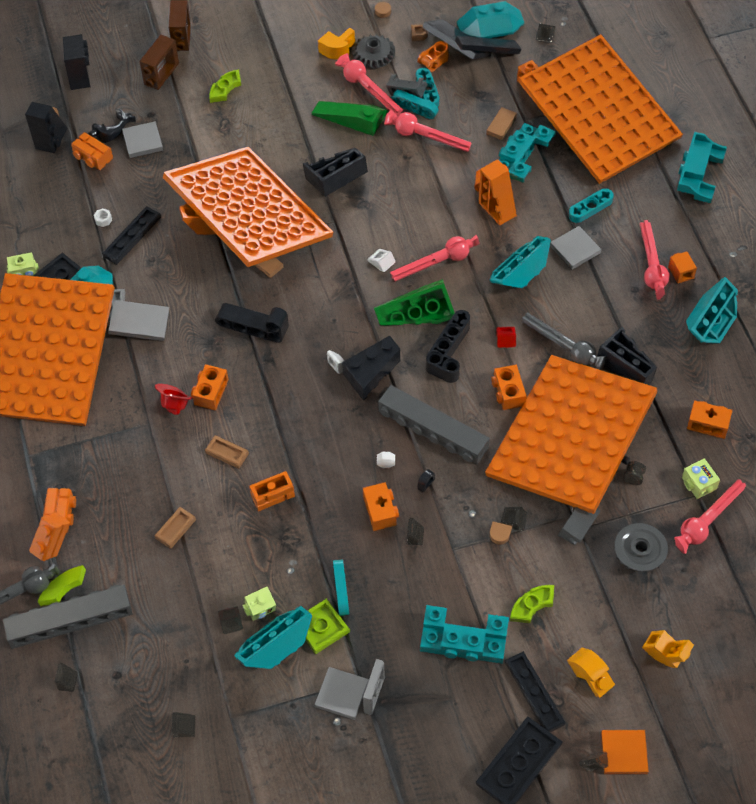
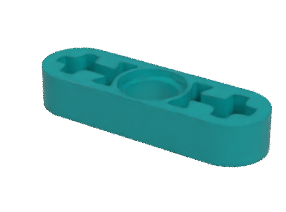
M427 68L418 69L416 71V82H418L420 77L423 78L422 75H424L426 80L423 79V81H426L427 86L432 88L428 91L425 90L422 99L431 102L429 97L432 96V103L439 107L440 97L431 71Z
M396 90L391 97L401 108L428 119H434L439 112L438 107L434 103L402 90Z
M601 189L571 206L569 219L574 223H580L610 206L613 202V192L609 189ZM588 203H593L596 205V207L589 208L586 205Z
M343 559L333 560L339 616L349 615Z

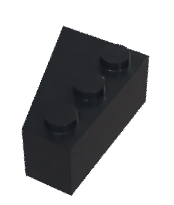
M82 34L63 37L64 63L71 90L91 87L88 66L90 65L87 40H83Z
M32 102L25 116L35 149L55 153L57 147H60L61 140L68 128L52 106Z
M352 148L335 153V157L328 159L322 157L315 163H303L306 180L326 197L368 172L366 156L358 149Z
M623 327L619 328L600 346L597 356H606L604 367L615 375L649 385L653 381L657 367L644 351H640L636 347V342L633 338L630 339L625 334V329Z
M388 336L342 362L343 375L363 401L368 397L367 395L371 390L379 385L382 378L387 376L401 361L400 347L391 336Z

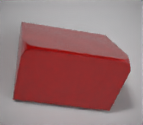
M497 327V346L499 348L516 347L515 327Z

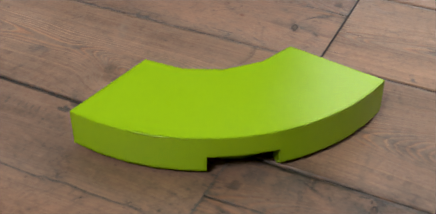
M239 69L225 73L216 83H213L209 94L210 103L227 101L229 92L235 87L241 86Z
M81 565L67 570L51 581L47 589L41 593L38 599L39 605L47 606L54 602H60L62 597L72 588L82 585L86 572L85 567Z
M554 585L532 588L522 597H519L512 608L510 621L531 623L532 616L538 610L544 607H552Z

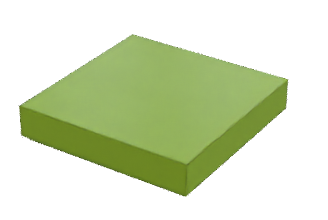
M327 598L308 610L312 615L305 641L315 654L350 633V629Z

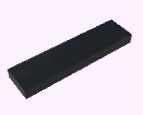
M456 36L455 39L461 50L520 54L521 47L515 40Z
M146 206L106 248L102 256L117 265L158 222L161 214Z
M524 651L506 659V666L541 726L549 732L564 726L566 722Z

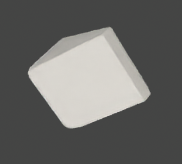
M378 249L367 259L368 262L382 272H385L395 263L391 251Z
M330 350L327 351L328 363L337 373H342V362L345 360L339 354Z

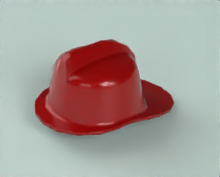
M155 384V389L161 393V406L174 415H179L180 411L185 409L188 400L192 399V397L177 387L168 384Z

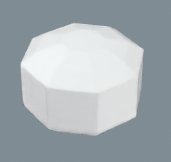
M106 209L97 210L93 215L96 225L101 227L109 225L112 221L110 211Z
M391 452L377 454V465L382 468L395 466V455Z

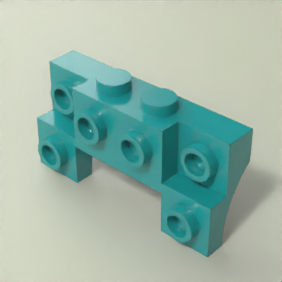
M524 123L520 130H516L513 136H509L507 145L502 147L499 152V161L507 166L510 179L524 182L525 177L532 169V166L525 164V162L533 152L535 144L548 147L552 137H555L556 131L542 125L536 128Z
M694 132L689 151H685L682 161H685V164H681L678 174H681L677 191L693 194L695 200L711 203L716 186L704 182V174L708 161L723 163L727 147L713 142L703 133Z
M426 605L420 644L421 652L441 654L447 658L461 657L472 662L481 660L503 664L509 617L488 614L486 629L447 624L445 623L447 608Z

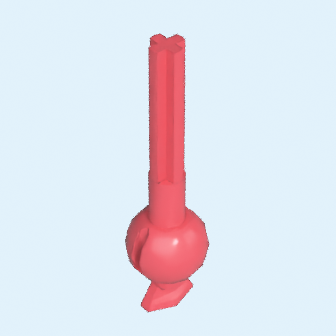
M348 53L340 56L335 65L344 68L343 73L347 81L350 83L359 82L389 111L391 109L397 116L401 114L403 109L366 75V68L361 61H350Z
M390 109L385 118L384 125H395L396 131L402 136H411L413 133H417L466 152L470 150L471 142L418 123L416 116L412 113L404 112L397 116Z
M644 220V222H640V228L649 265L644 273V281L648 287L655 289L656 299L660 300L665 295L664 287L669 282V272L666 267L659 264L651 223L648 220Z
M475 235L467 240L460 236L450 238L444 249L390 272L393 281L396 282L449 258L453 261L464 260L469 254V249L480 244L478 237Z
M738 479L699 518L692 517L685 520L681 526V536L674 537L676 547L683 554H686L689 544L698 545L703 543L709 535L708 526L745 489L746 484Z

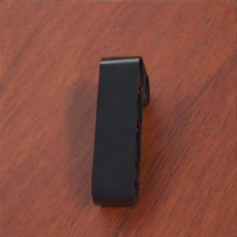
M223 303L215 318V322L221 327L276 343L282 342L289 327L287 312L278 307H274L270 315L229 303Z
M458 310L454 313L426 356L427 372L449 383L456 382L460 375V363L452 358V355L470 329V314L466 310Z

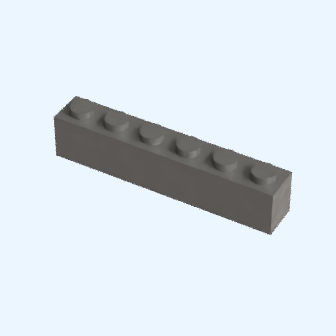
M392 385L389 386L378 401L379 412L384 417L394 419L399 425L406 426L416 434L429 438L432 443L440 444L449 452L462 456L467 462H473L477 465L489 448V437Z
M114 585L107 590L93 591L86 596H76L61 603L54 602L47 607L33 608L26 613L12 614L8 618H4L3 622L7 641L11 649L130 616L133 613L125 585Z

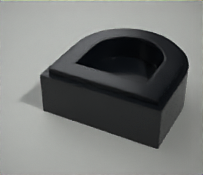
M427 469L419 478L417 489L425 492L435 480V473Z

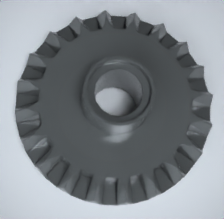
M370 34L369 37L363 36L362 39L358 38V41L354 42L352 56L354 60L361 61L366 68H380L393 60L395 46L389 38H384L383 35L379 37L377 34L375 36Z
M635 523L624 527L618 533L615 539L614 550L616 557L619 558L621 564L627 566V569L631 568L635 572L643 571L645 573L649 570L653 571L657 567L659 568L665 561L668 553V544L664 535L655 527L648 524ZM637 548L643 549L644 552L638 551Z

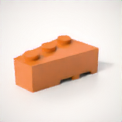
M497 159L480 169L479 204L499 225H502L516 217L517 214L509 170L505 164H502Z

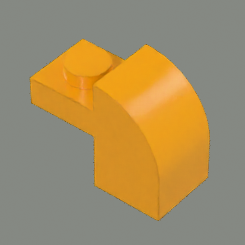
M349 28L339 37L328 31L318 40L319 53L334 60H338L340 56L346 53L349 55V47H352L355 42V31Z
M665 630L652 631L642 648L660 663L668 667L678 668L680 662H685L690 657L694 644L690 640L675 641Z
M581 648L567 660L575 675L587 681L596 697H602L615 686L607 672L609 670L608 666L592 650Z

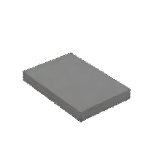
M114 300L108 334L164 341L169 307Z

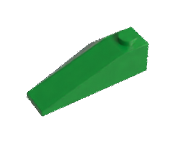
M319 101L312 111V115L374 136L388 110L368 104Z
M443 279L374 307L380 325L439 324L450 320L455 313Z

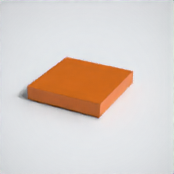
M645 730L601 731L604 774H648Z

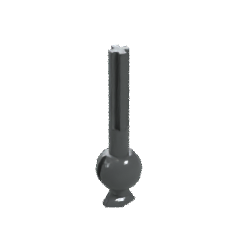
M527 312L523 316V323L571 352L570 356L573 362L586 366L592 365L593 368L599 370L605 365L606 356H597L596 349L592 343L588 341L576 343Z
M54 563L46 569L40 566L27 568L22 574L21 581L0 591V605L26 591L31 594L42 593L49 586V579L53 575L61 574L58 565Z

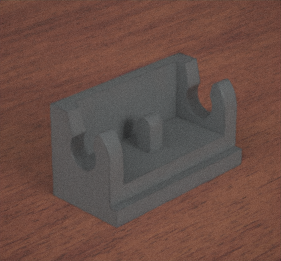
M392 74L386 86L391 96H393L396 90H402L422 98L427 82L423 81L424 78L421 77L418 79V82L400 80L396 78V74Z
M576 507L557 536L562 537L573 545H576L577 542L580 543L600 513V510L597 509L592 514Z

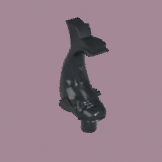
M116 109V116L121 120L119 123L110 127L94 123L92 131L88 134L92 137L97 136L102 142L106 143L114 140L127 123L136 122V118L131 113L125 114L121 109Z

